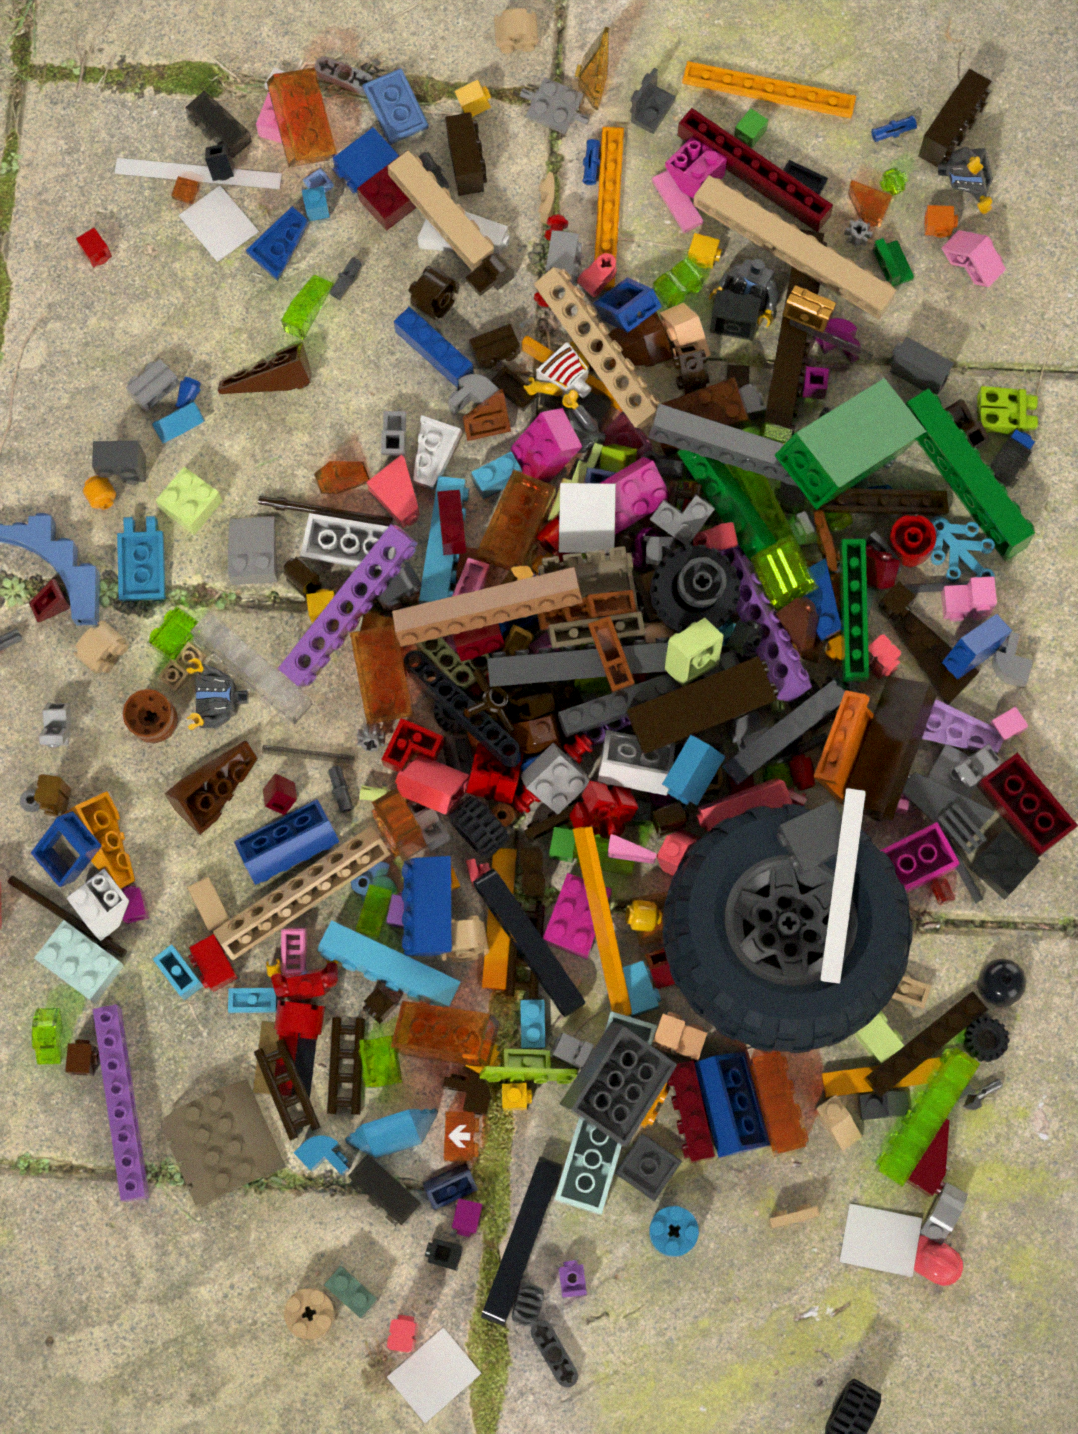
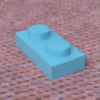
M229 988L228 1013H276L277 995L274 988Z
M521 1000V1049H545L544 1000Z

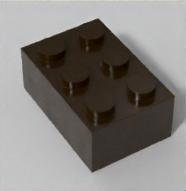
M471 112L446 116L447 138L458 196L484 192L483 183H487L486 165L482 155L483 150L481 140H479L477 120L472 119Z

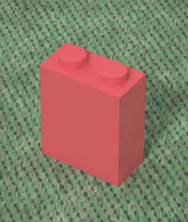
M419 755L414 761L408 763L404 771L398 773L395 784H398L396 794L447 815L465 795L470 775Z

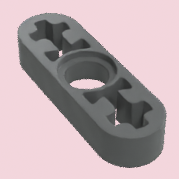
M537 1321L531 1327V1336L557 1382L563 1387H572L578 1380V1372L552 1326L546 1321ZM537 1326H547L549 1329L546 1332L548 1339L550 1340L554 1337L556 1342L549 1343L542 1349L540 1344L545 1343L541 1336H535V1333L538 1331ZM552 1346H557L561 1349L562 1356L558 1361H551L547 1356V1351ZM565 1358L569 1363L564 1365L566 1370L574 1372V1375L571 1377L573 1380L571 1383H568L566 1380L562 1382L560 1379L563 1375L561 1369L559 1368L555 1371L553 1368L554 1365L562 1363Z

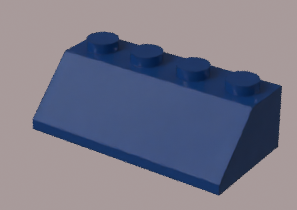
M318 799L234 841L255 885L268 881L272 876L282 871H287L292 866L309 860L313 855L323 850H328L340 842Z
M451 856L419 857L404 861L402 867V876L404 878V889L402 891V900L404 901V912L402 915L404 936L402 947L404 955L432 957L452 952Z
M745 1051L716 1055L695 1062L697 1079L718 1158L770 1146Z

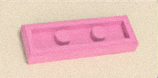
M668 170L652 178L654 186L684 234L703 224V219L689 196L679 189Z

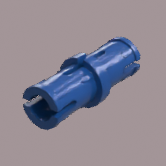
M914 116L899 121H889L887 125L871 129L874 142H878L892 136L893 138L899 137L901 133L917 129V122Z
M589 139L586 141V156L583 158L584 176L582 182L586 185H595L597 167L600 166V159L598 158L600 141Z

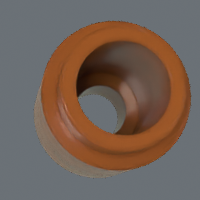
M503 802L494 806L491 811L504 827L514 823L517 818V810L512 804ZM501 810L507 814L505 819H501L499 815Z

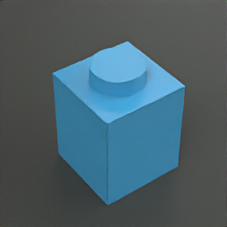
M323 186L302 190L308 222L329 218Z

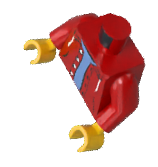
M276 959V965L273 966L269 965L268 961L266 962L267 975L271 977L275 994L281 998L286 997L287 1000L293 1002L325 995L332 987L336 986L338 982L337 964L339 961L325 959L326 967L281 975L280 961Z

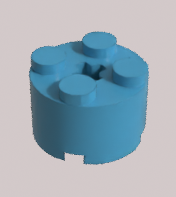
M669 1206L661 1209L653 1217L649 1226L651 1244L660 1254L668 1257H680L688 1253L695 1246L699 1236V1227L695 1217L688 1210L679 1206ZM670 1225L673 1228L677 1226L680 1229L678 1231V1238L668 1236L670 1231L668 1227Z

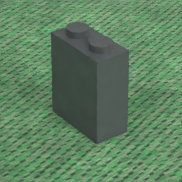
M907 336L903 343H897L889 361L892 364L891 373L923 391L929 388L932 393L937 395L947 382L954 364L952 361Z
M832 800L779 826L776 836L780 845L787 848L790 854L788 860L793 869L797 868L799 874L837 857L842 817Z

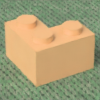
M681 303L659 313L665 332L670 340L674 341L675 347L697 343L701 350L704 349L706 357L711 355L699 316L686 304Z
M668 1012V1015L662 1014L652 1047L690 1061L698 1062L707 1032L703 1031V1027L690 1023L689 1026L685 1025V1021L681 1020L682 1016L672 1012Z

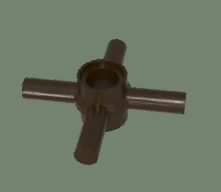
M480 668L472 672L483 694L479 703L464 709L465 716L469 718L482 711L488 715L496 714L507 733L515 730L504 711V707L508 699L523 692L521 685L518 684L507 690L501 687L491 688Z

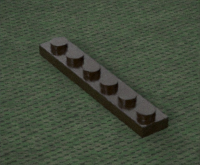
M849 488L818 508V510L822 509L824 513L946 515L949 513L947 491Z
M972 991L867 1075L864 1080L880 1098L984 1014L988 1008Z

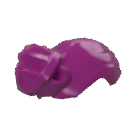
M653 527L640 530L635 537V553L631 555L634 571L644 572L651 567V564H646L647 541H644V536H663L662 532Z

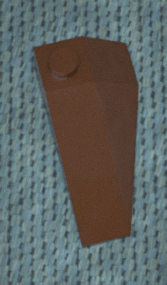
M657 312L653 313L628 333L615 328L608 334L612 341L615 340L623 350L621 354L624 358H628L634 366L644 365V367H651L673 358L664 326ZM602 341L597 343L596 349L598 352L603 348ZM614 358L609 362V368H615L616 361ZM589 363V369H588V370H589V371H595V370L592 368V366L590 365V363Z
M303 342L276 352L277 357L268 362L264 359L258 361L257 365L250 371L243 369L221 380L218 386L219 394L290 391L296 388L303 389L311 383L312 372Z
M556 711L529 721L523 719L511 721L515 730L508 734L519 744L524 760L531 756L542 754L552 743L567 753L564 749L565 743ZM467 732L473 755H475L477 745L480 742ZM492 736L489 740H496L499 736Z
M243 741L181 779L164 794L174 810L201 835L219 819L222 814L220 812L227 801L230 802L234 796L232 794L239 782L244 781L258 758L249 743Z

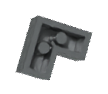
M93 441L92 468L96 475L100 477L119 475L126 484L137 485L139 482H145L146 455L139 441Z

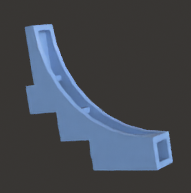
M37 513L35 516H28V525L22 522H16L13 525L0 524V543L22 547L37 554L48 562L60 575L67 589L71 604V616L76 626L98 625L100 572L96 566L90 563H82L80 566H77L78 547L73 540L59 538L55 541L56 522L52 516L46 513Z

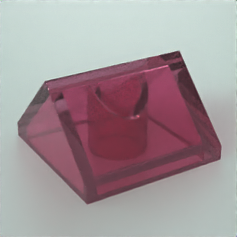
M624 411L603 431L606 435L603 446L617 444L637 449L636 461L641 458L644 452L652 451L650 440L641 428L634 427Z

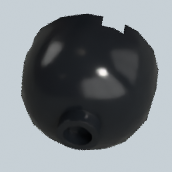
M996 959L990 961L981 969L977 986L980 995L986 1002L997 1007H1006L1013 1005L1021 999L1026 988V977L1024 971L1017 963L1008 959Z

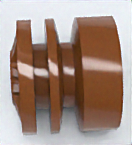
M144 689L137 691L124 704L122 714L125 725L130 732L144 742L153 744L163 742L171 737L177 728L178 715L176 708L163 694L156 690ZM152 714L156 716L153 723L149 721Z

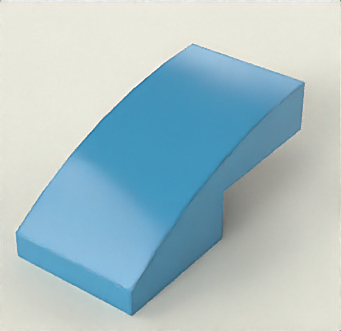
M195 401L153 422L152 425L161 442L165 443L200 425L205 420Z

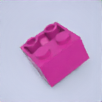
M691 137L665 162V167L679 189L694 199V195L709 175L714 179H722L725 176L727 158Z

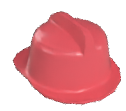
M924 1235L919 1236L914 1270L941 1286L955 1283L961 1277L963 1271V1261L959 1253L945 1243L941 1245Z

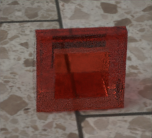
M936 879L931 883L930 886L938 905L942 906L955 900L947 879Z

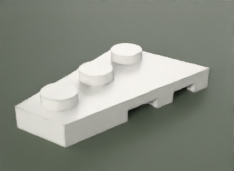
M421 415L418 453L415 459L413 481L417 485L435 491L438 476L443 475L463 432L460 428Z

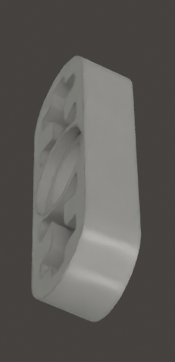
M320 57L315 62V70L319 78L360 95H365L360 83H364V81L368 83L373 80L370 74L329 57ZM326 65H328L329 69L326 68L324 69V71L321 70V67H325ZM341 72H348L350 74V77L346 80H341L338 76Z

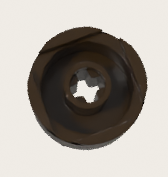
M430 265L424 269L418 281H414L409 287L411 305L436 320L435 317L442 318L451 309L455 302L452 299L454 292L456 294L459 292V283Z

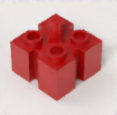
M478 743L466 793L484 797L486 800H492L493 798V800L512 804L523 754H521V762L517 766L510 768L503 765L481 743ZM508 751L505 753V755L509 756L514 754L515 752Z
M589 781L582 793L583 803L577 802L569 817L574 828L592 827L594 836L599 834L601 839L610 841L611 834L621 837L625 830L624 822L632 819L638 809V805L629 788L613 786L612 790H609L604 783Z

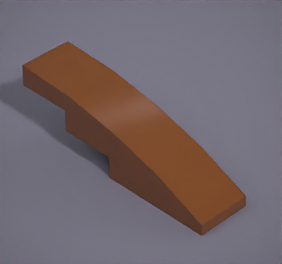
M633 590L590 594L582 598L583 603L539 613L538 619L540 630H545L551 624L637 612Z

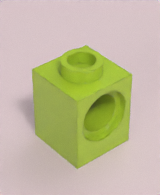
M617 444L603 446L600 454V469L616 473L636 462L637 449Z

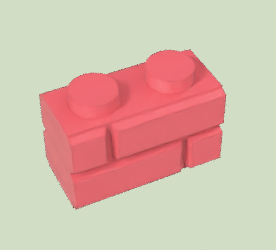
M884 634L880 635L868 646L869 669H872V673L878 679H882L884 676H892L897 671V666L901 663L898 660L901 651L894 644L891 645V641Z
M398 1314L397 1319L391 1320L389 1330L391 1335L388 1336L387 1348L408 1353L415 1351L416 1339L414 1337L417 1336L419 1324L414 1322V1317Z

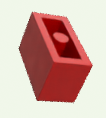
M214 934L189 947L191 954L188 958L194 968L199 967L202 973L199 979L205 989L209 987L215 992L239 979Z

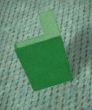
M884 238L876 240L873 253L886 281L895 287L913 280V272L899 242L895 240L886 244Z

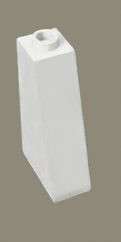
M465 211V216L477 223L480 228L479 232L484 237L488 236L494 244V253L500 255L503 248H507L510 242L508 226ZM426 219L418 236L419 248L454 251Z

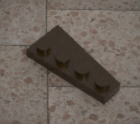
M911 611L895 626V632L908 651L913 654L921 670L929 677L931 684L935 690H938L945 704L949 705L979 674V671L974 668L957 679L949 672L942 662L953 648Z

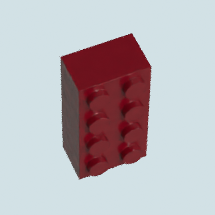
M1018 752L984 777L977 785V788L1029 851L1037 858L1041 857L1078 827L1077 823Z

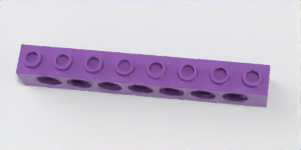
M390 524L282 662L278 670L297 686L305 687L312 684L317 677L316 672L320 667L323 668L328 664L331 659V653L343 645L346 634L352 632L357 627L360 616L366 614L372 608V601L377 595L380 596L386 590V583L390 578L398 575L402 568L401 564L405 559L408 560L413 556L416 551L415 546L418 543L401 528ZM394 547L396 555L393 559H389L388 551ZM379 565L382 569V573L379 577L376 578L374 575V569L376 566ZM365 583L367 585V593L362 596L360 594V587ZM351 601L353 610L348 614L346 612V605ZM337 620L339 628L334 632L332 630V622ZM322 637L325 641V646L320 650L317 643ZM308 655L311 663L308 667H305L304 658Z
M739 544L733 548L720 550L718 553L730 559L729 562L736 568L737 578L740 579V599L738 600L736 610L741 621L748 622L749 619L761 624L760 629L764 631L756 653L761 661L765 660L768 666L769 673L767 677L770 683L774 682L779 694L776 695L777 699L793 702L812 686L808 679L809 675L799 660L800 656L790 641L791 637L776 615L777 611L772 603V596L767 592L763 584L764 580L754 565V559L749 560Z
M117 1004L93 1009L120 1200L131 1202L147 1199L150 1196L122 1008Z

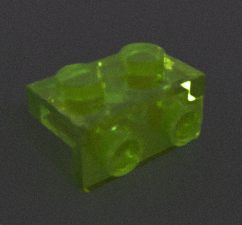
M396 1035L359 1041V1055L363 1065L362 1078L366 1088H382L403 1083Z

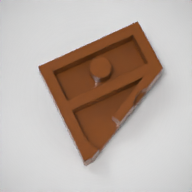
M503 389L495 392L462 417L467 441L511 432Z

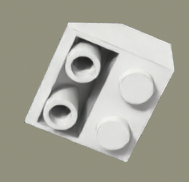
M105 869L101 870L67 897V900L100 941L120 926L129 903L128 898Z

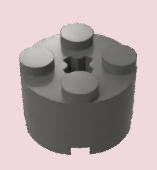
M698 557L690 560L682 568L677 580L680 596L687 604L694 607H708L717 602L724 593L727 584L724 569L717 562L707 557ZM699 577H702L703 581L708 582L704 588L696 585Z
M409 562L404 563L406 567L401 568L397 576L390 578L386 583V590L380 596H376L384 610L390 609L391 612L399 610L403 607L402 603L406 600L414 601L420 597L422 583Z

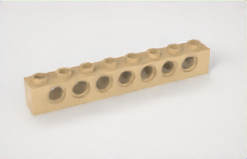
M553 267L537 280L534 286L634 427L644 428L653 420L656 409L661 404L660 401L646 389L648 387L646 381L641 376L638 377L636 375L634 364L628 358L625 359L621 354V351H623L621 346L609 337L610 331L602 322L599 323L595 317L597 313L594 308L589 304L587 305L583 300L584 294L582 291L572 285L570 274L565 269ZM564 287L565 294L560 298L559 290ZM576 305L578 308L577 314L572 316L571 309ZM589 323L590 331L585 334L584 326ZM602 341L603 348L598 352L596 349L597 343ZM614 358L616 366L611 370L609 362ZM627 376L629 383L626 388H623L622 380ZM637 395H640L642 399L639 406H636L634 402Z
M369 826L215 929L213 933L233 961L391 854L372 826Z

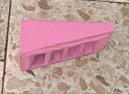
M610 835L608 856L610 858L650 864L655 863L656 853L616 835Z
M283 927L281 929V975L306 971L307 927ZM289 935H300V939H289ZM288 945H300V949H288ZM288 955H300V959H288ZM287 964H300V968L287 969Z

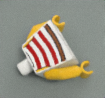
M566 342L537 369L536 379L538 381L530 377L528 380L531 384L529 386L524 385L523 387L529 395L539 392L564 397L572 389L584 398L592 389L585 382L589 371L588 360L580 349L575 346L574 342H570V345Z

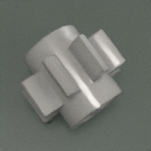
M861 218L855 222L851 220L849 228H845L844 232L845 235H849L846 242H851L855 248L861 244L866 246L867 239H870L873 233L868 231L870 223L866 224Z
M376 723L364 724L363 730L358 729L357 745L362 746L365 751H378L379 745H385V730L380 729Z

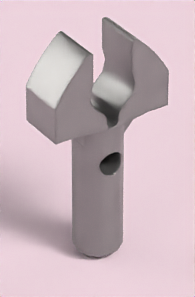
M996 1079L979 1089H974L971 1085H968L962 1089L958 1099L960 1100L966 1095H975L973 1102L963 1108L976 1110L982 1107L981 1099L1002 1088L1003 1083L1000 1079Z

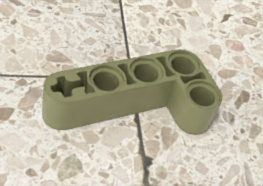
M442 637L414 643L462 691H467L478 683L472 674L475 670L480 668L484 676L488 674L487 657H490L489 654L461 662L460 657ZM430 641L438 643V646L434 649L426 647ZM448 657L454 660L449 666L441 663L443 659ZM478 659H483L487 662L483 667H477L474 663ZM461 674H466L469 676V679L466 682H459L457 677Z

